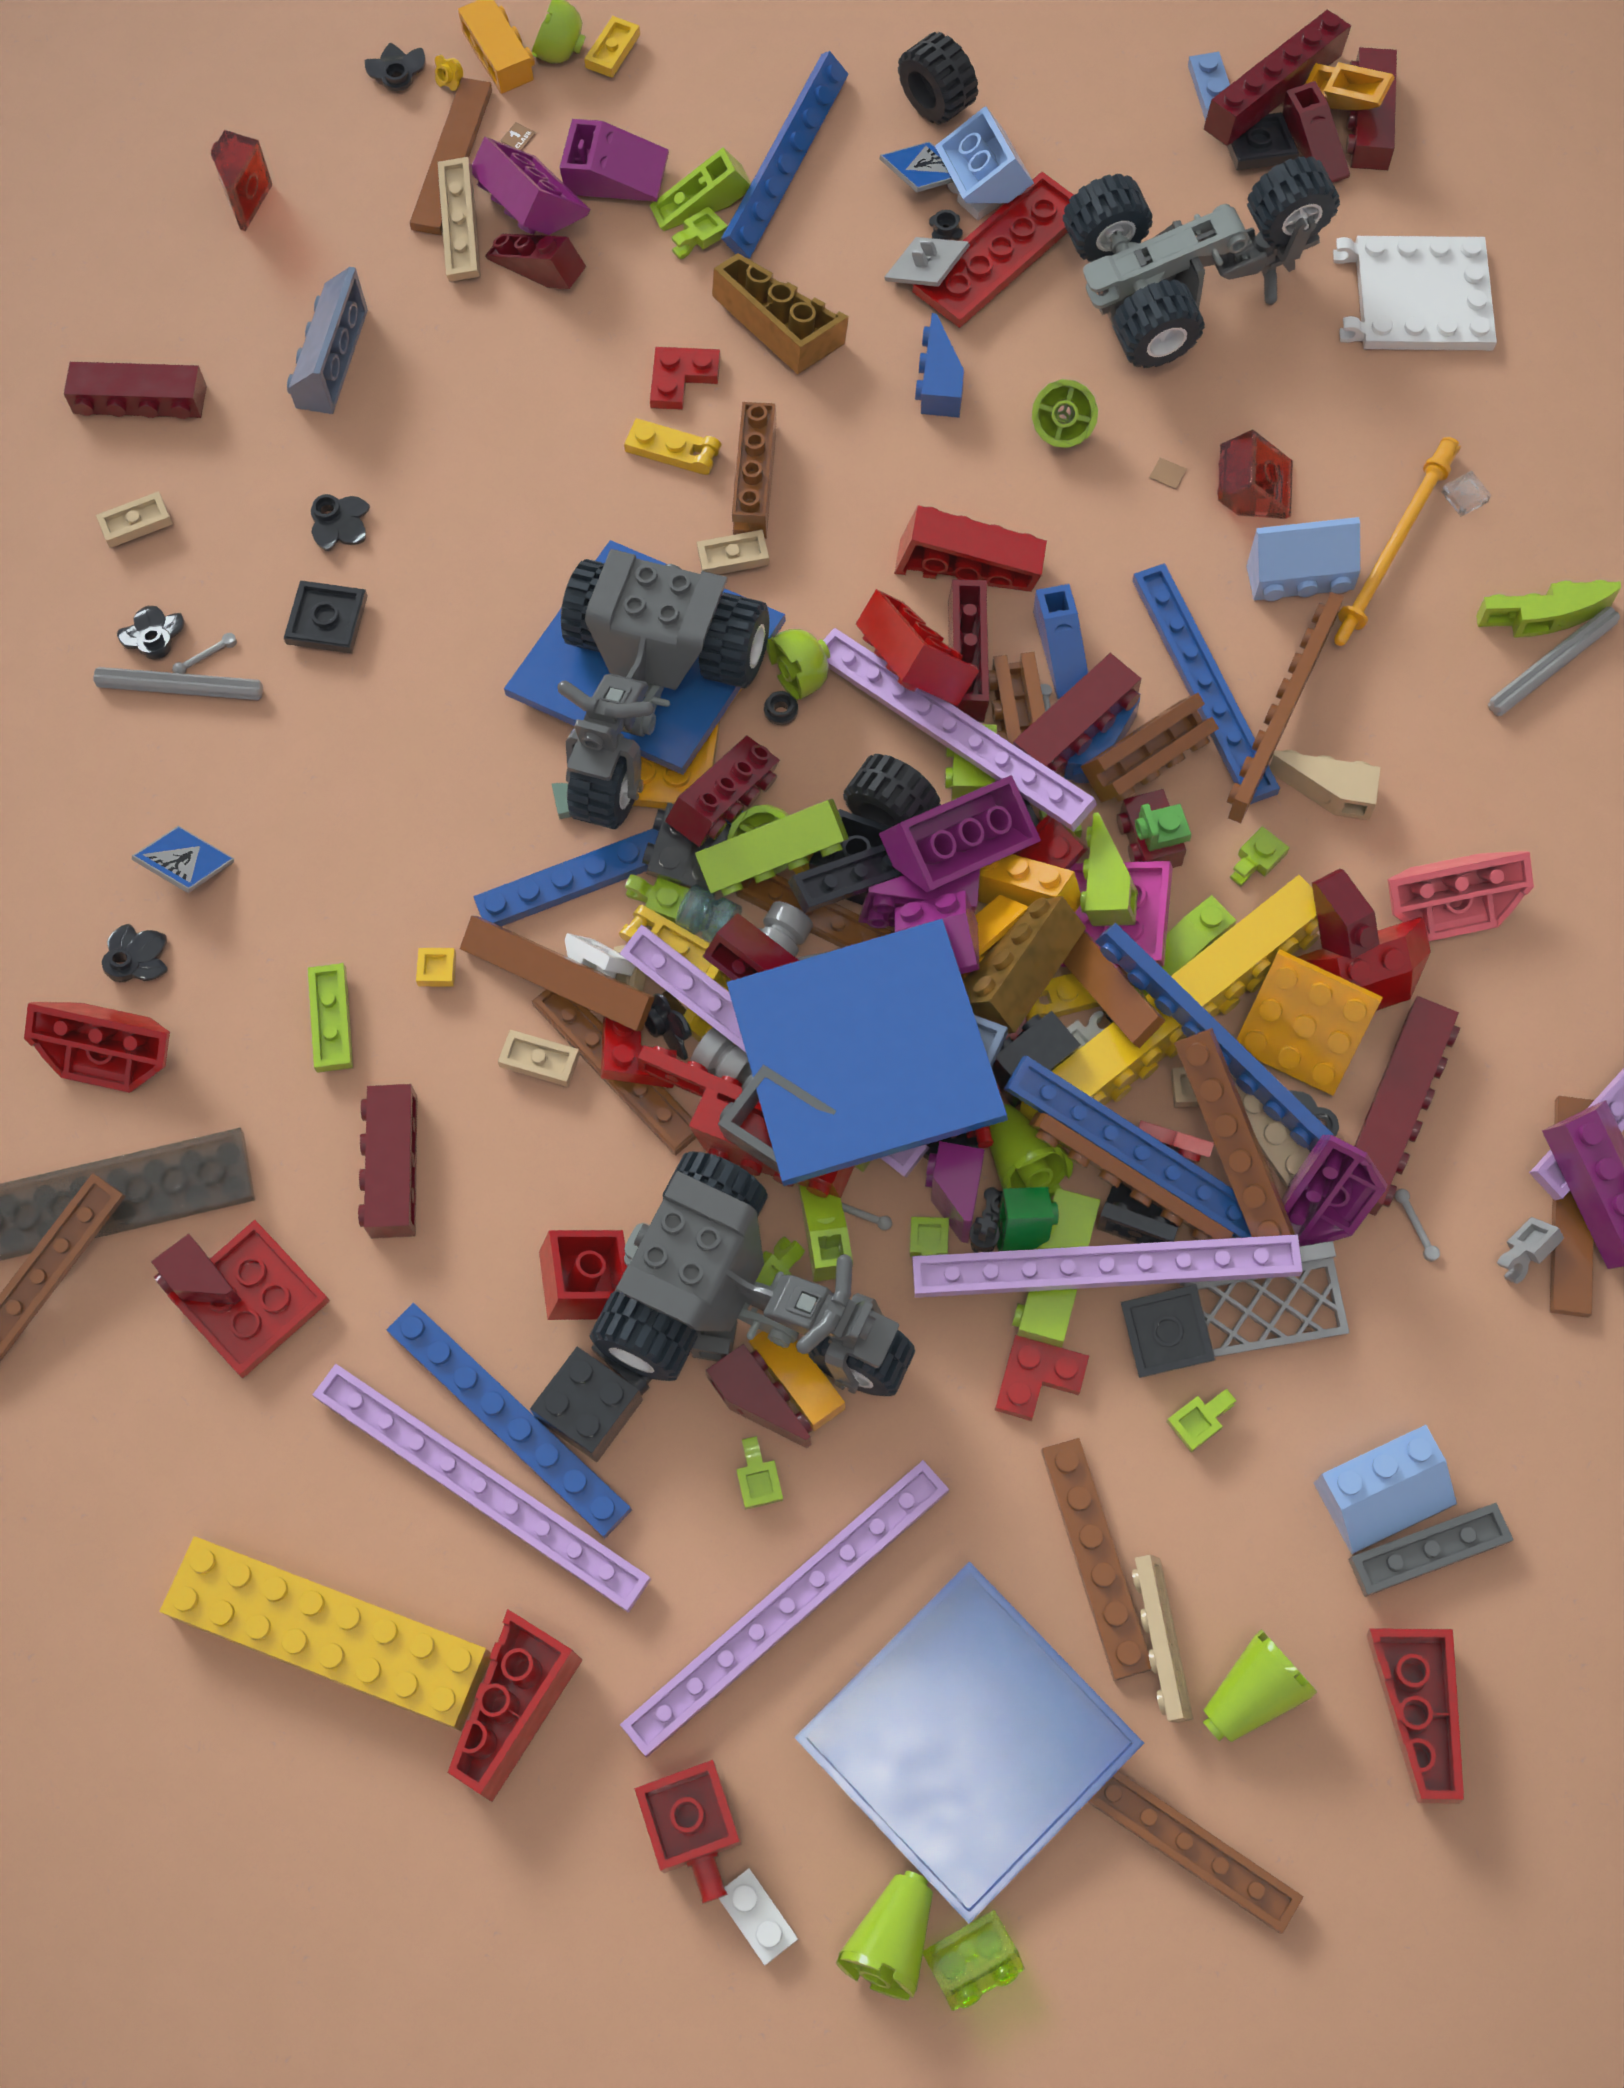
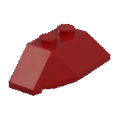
M1418 917L1378 930L1380 945L1354 959H1349L1325 949H1319L1297 957L1381 996L1382 1000L1377 1010L1411 1000L1431 950L1424 918Z
M28 1003L24 1039L31 1046L35 1047L46 1063L61 1078L130 1093L166 1067L170 1031L150 1017L86 1003Z

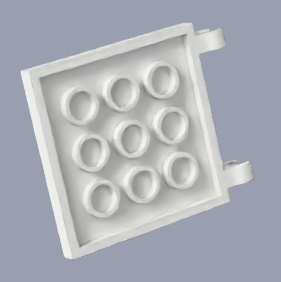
M1357 236L1355 243L1347 237L1337 238V250H1333L1334 263L1356 262L1361 321L1353 316L1343 318V328L1339 330L1340 342L1363 341L1364 349L1494 350L1497 340L1485 237Z

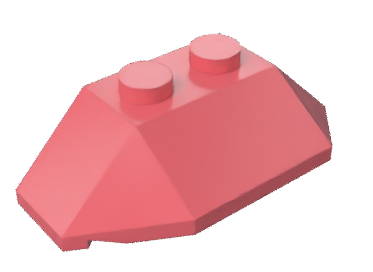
M1529 851L1474 854L1410 867L1387 879L1392 915L1402 922L1423 917L1428 941L1497 928L1517 907L1522 898L1534 888Z

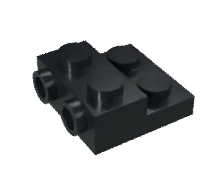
M668 802L665 810L658 808L652 828L659 831L655 844L648 842L642 863L648 865L646 874L714 895V893H710L695 853L728 840L731 825L727 824L715 840L710 837L699 847L665 822L674 805Z

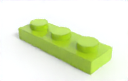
M344 963L308 967L314 1069L319 1073L353 1068L346 967Z

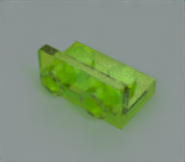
M995 1910L923 1950V1956L952 2011L960 2007L967 2008L974 2005L980 2000L982 1994L996 1986L1002 1987L1010 1984L1025 1969L1018 1950Z

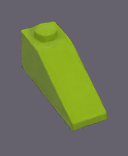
M723 147L660 196L657 202L654 201L649 206L660 229L666 231L682 225L683 221L708 206L714 212L731 206L746 194L751 182L742 164Z
M1211 895L1167 933L1164 966L1161 967L1172 976L1235 926L1237 920ZM1140 990L1145 996L1148 995L1145 990Z

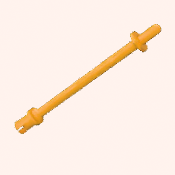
M1451 437L1442 438L1433 457L1426 460L1423 466L1426 476L1353 605L1343 606L1339 611L1338 618L1342 624L1334 637V643L1337 646H1344L1354 629H1363L1367 624L1368 618L1364 613L1365 609L1436 483L1447 479L1450 474V465L1461 449L1456 439Z

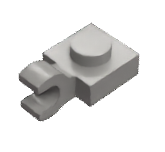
M1531 1217L1507 1241L1511 1250L1504 1253L1497 1261L1498 1266L1509 1270L1504 1275L1505 1279L1516 1284L1520 1283L1528 1272L1530 1261L1540 1264L1562 1242L1564 1236L1558 1227Z

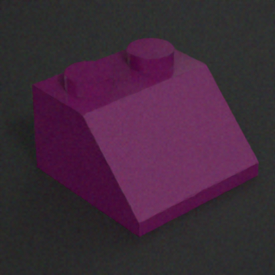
M966 890L946 893L920 902H910L895 908V932L943 919L960 974L979 970L978 922Z
M940 1141L938 1153H930L925 1187L932 1188V1203L943 1218H949V1226L958 1239L963 1243H969V1234L974 1216L985 1149Z

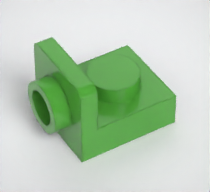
M1149 804L1141 805L1139 818L1135 819L1137 835L1140 840L1145 839L1149 851L1188 842L1191 839L1192 834L1181 804L1153 811Z

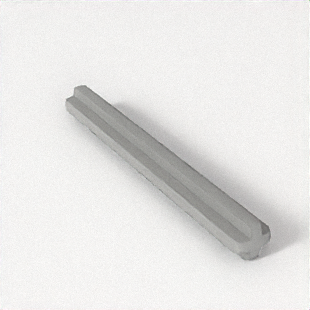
M1613 607L1604 608L1493 696L1488 703L1489 710L1493 711L1496 716L1505 714L1613 628L1620 619L1619 613Z
M106 667L96 668L93 676L96 686L101 688L249 700L261 699L263 692L261 681L256 679Z

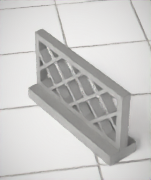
M1333 1241L1300 1247L1302 1271L1304 1272L1299 1279L1294 1276L1285 1277L1295 1285L1284 1301L1266 1290L1273 1278H1266L1262 1285L1253 1281L1257 1279L1180 1283V1286L1183 1287L1196 1284L1198 1290L1208 1288L1221 1297L1210 1314L1204 1311L1207 1326L1209 1323H1212L1228 1335L1220 1348L1213 1349L1215 1357L1348 1334L1349 1328L1333 1259L1336 1257ZM1325 1268L1328 1285L1320 1295L1303 1282L1311 1270ZM1245 1282L1257 1290L1247 1308L1228 1296L1236 1283ZM1229 1284L1225 1292L1217 1288V1286ZM1299 1288L1317 1299L1307 1317L1288 1305ZM1329 1292L1331 1294L1332 1302L1326 1299ZM1262 1294L1280 1306L1270 1323L1251 1311ZM1224 1301L1243 1313L1232 1330L1213 1318ZM1321 1304L1335 1312L1338 1327L1323 1329L1311 1321ZM1284 1310L1303 1322L1295 1335L1286 1336L1274 1327ZM1247 1316L1265 1328L1256 1342H1248L1237 1334ZM1307 1325L1315 1330L1313 1332L1303 1333ZM1270 1332L1278 1337L1265 1340ZM1232 1339L1240 1343L1239 1345L1228 1346Z

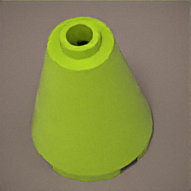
M1005 1104L1004 1107L1008 1120L989 1126L994 1141L993 1145L990 1146L1002 1190L1003 1188L1049 1187L1050 1197L1054 1196L1056 1188L1062 1189L1059 1183L1066 1175L1069 1179L1072 1175V1160L1067 1157L1068 1153L1060 1145L1057 1144L1056 1148H1053L1036 1138L1038 1130L1028 1125L1030 1120L1014 1106Z
M1261 1629L1254 1635L1203 1711L1208 1718L1203 1723L1219 1741L1226 1737L1230 1742H1233L1310 1700L1317 1691Z
M905 1871L904 1875L897 1874L893 1877L839 1952L836 1964L840 1970L855 1981H858L861 1975L864 1979L871 1982L870 1989L886 1996L900 2000H909L910 1996L914 1997L918 1987L933 1896L932 1890L927 1886L928 1880L912 1871Z

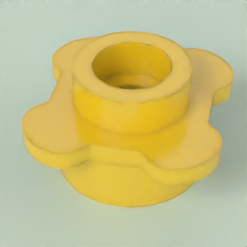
M443 55L436 56L435 81L439 87L447 86L451 91H456L463 77V68L460 62L455 58L445 59Z

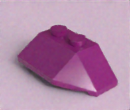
M1333 1135L1321 1136L1290 1181L1281 1199L1295 1235H1298L1299 1247L1331 1242L1352 1236L1383 1195L1388 1185L1366 1152Z

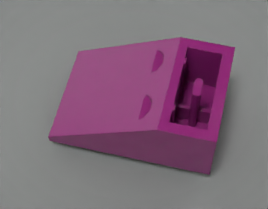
M572 119L559 167L562 181L576 196L657 202L669 149L604 121Z
M980 869L929 892L924 891L905 875L871 886L865 897L858 922L867 923L874 928L895 927V908L910 902H920L946 893H956L966 890L975 913L978 903Z

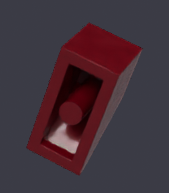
M1339 868L1312 882L1322 949L1354 959L1380 945L1375 911L1345 870Z
M189 1233L151 1261L159 1272L154 1276V1279L167 1295L174 1291L182 1300L234 1305L241 1301V1298Z

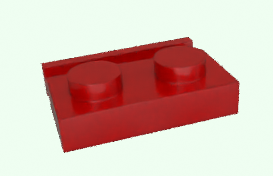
M1047 814L1035 827L1041 841L1015 852L1013 855L1069 870L1088 848L1069 828Z

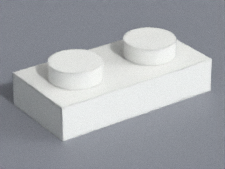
M750 1868L724 1887L728 1895L719 1898V1900L764 1965H767L798 1940Z

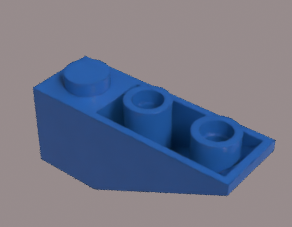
M932 313L930 327L924 326L922 346L927 347V353L920 354L919 373H924L923 380H917L915 400H921V414L960 418L964 369L938 315Z
M1070 584L1036 590L1033 609L1057 699H1060L1088 673L1078 612Z

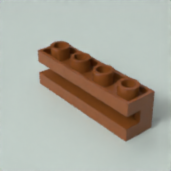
M742 402L732 505L733 535L763 530L764 538L767 539L777 430L775 403Z
M1035 652L1021 653L1020 662L1008 663L1007 655L993 656L992 670H989V691H995L996 700L992 701L994 721H1000L1001 731H997V735L1011 744L1045 713Z
M1198 692L1178 701L1080 766L1101 803L1115 798L1117 802L1128 798L1136 792L1133 787L1139 782L1145 785L1161 775L1158 769L1164 765L1167 769L1175 766L1185 759L1183 752L1189 748L1191 752H1194L1210 742L1207 736L1219 728L1213 717L1205 720L1201 719L1197 709L1205 705Z

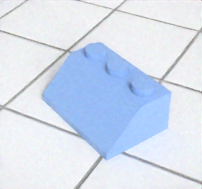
M986 106L935 145L966 203H1009L1034 184L1006 132Z
M1359 517L1257 528L1247 562V571L1254 601L1264 599L1275 601L1282 597L1291 596L1310 597L1315 594L1328 592L1340 594L1354 590L1360 574Z
M1427 1425L1322 1473L1314 1482L1351 1554L1457 1504L1446 1459Z

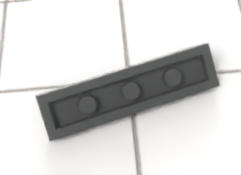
M1493 1503L1354 1555L1348 1560L1364 1597L1505 1545L1514 1539L1497 1503Z

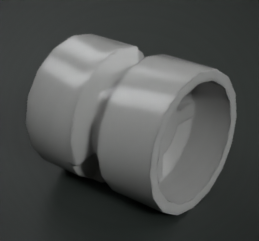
M778 901L772 904L764 917V929H758L796 957L799 952L797 945L804 943L813 928V922L798 908Z
M714 1027L698 1043L690 1060L702 1064L708 1069V1073L721 1078L725 1075L741 1082L742 1087L746 1079L752 1074L746 1052L737 1045H733V1042Z

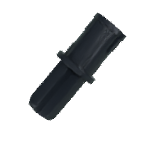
M986 1213L984 1218L977 1217L971 1227L969 1236L974 1253H978L979 1250L982 1252H993L999 1240L998 1224L992 1221L993 1215L990 1213Z

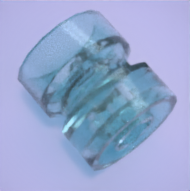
M695 884L689 889L679 907L675 920L676 925L693 934L701 931L702 938L711 942L716 933L737 912L741 915L742 906L724 897L716 900L715 893H710V890Z

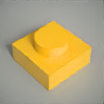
M418 948L417 985L454 987L455 948Z

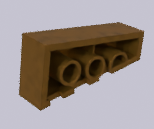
M737 253L714 268L712 296L797 375L845 344L849 316L840 311L837 314L825 308L826 303L816 297L810 300L798 293V287L790 282L783 283L772 278V272Z
M1063 896L1042 897L1031 903L1028 910L979 962V970L970 972L963 979L974 1015L1007 1027L1008 1033H1015L1086 929Z

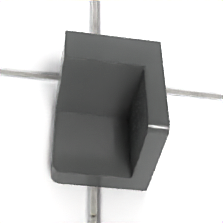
M736 1321L732 1331H696L698 1338L691 1350L692 1357L718 1362L733 1351L738 1322Z

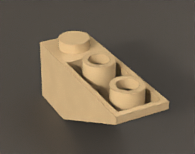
M1294 750L1274 751L1269 766L1273 775L1334 815L1370 820L1377 802L1381 767L1372 766L1363 761L1346 762L1335 760L1333 757L1325 755L1318 757L1302 755Z

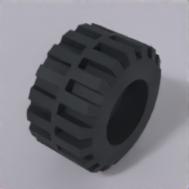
M933 32L904 52L899 58L898 74L904 93L918 113L929 122H935L937 125L945 124L975 102L979 90L977 88L978 79L975 75L974 67L967 54L962 50V47L950 36H945L941 32Z
M881 754L870 755L845 788L843 794L846 805L853 814L890 827L941 805L940 797L936 793L937 791L920 772L899 759Z

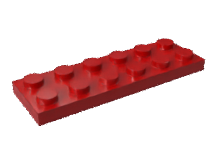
M1044 172L1039 173L1032 179L1034 184L1028 187L1024 193L1009 203H1005L963 240L969 242V248L939 287L913 284L912 292L960 328L1066 235L1068 231L1063 222L1064 208L1070 203L1069 199L1074 194Z

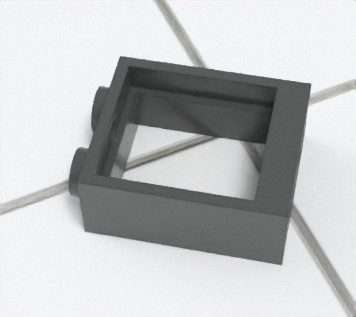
M763 1064L754 1077L751 1074L746 1079L742 1087V1093L736 1101L729 1103L723 1109L718 1126L724 1138L779 1173L773 1148L740 1127L759 1102L756 1088L762 1080L767 1077L817 1110L833 1115L836 1113V1110Z

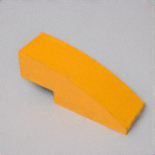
M1340 62L1337 63L1336 67L1315 63L1305 84L1316 81L1331 109L1364 110L1380 107L1395 77L1390 73Z
M762 1331L752 1340L748 1341L753 1351L757 1350L768 1366V1372L775 1381L778 1380L790 1396L789 1401L791 1404L794 1403L796 1408L805 1416L813 1431H816L845 1410L844 1400L817 1364L813 1362L808 1353L801 1354L796 1348L797 1340L794 1343H790L788 1348L781 1347L768 1339L769 1333Z

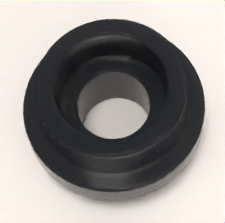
M777 691L766 699L764 714L771 723L786 725L797 717L798 703L788 692ZM780 707L787 709L785 712H776L775 710Z

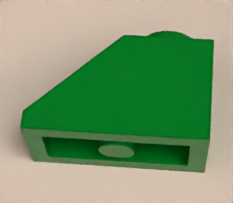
M1049 1187L1003 1188L997 1220L1000 1232L997 1242L998 1252L1033 1250L1050 1240L1052 1225L1058 1224L1059 1211L1057 1202H1051Z

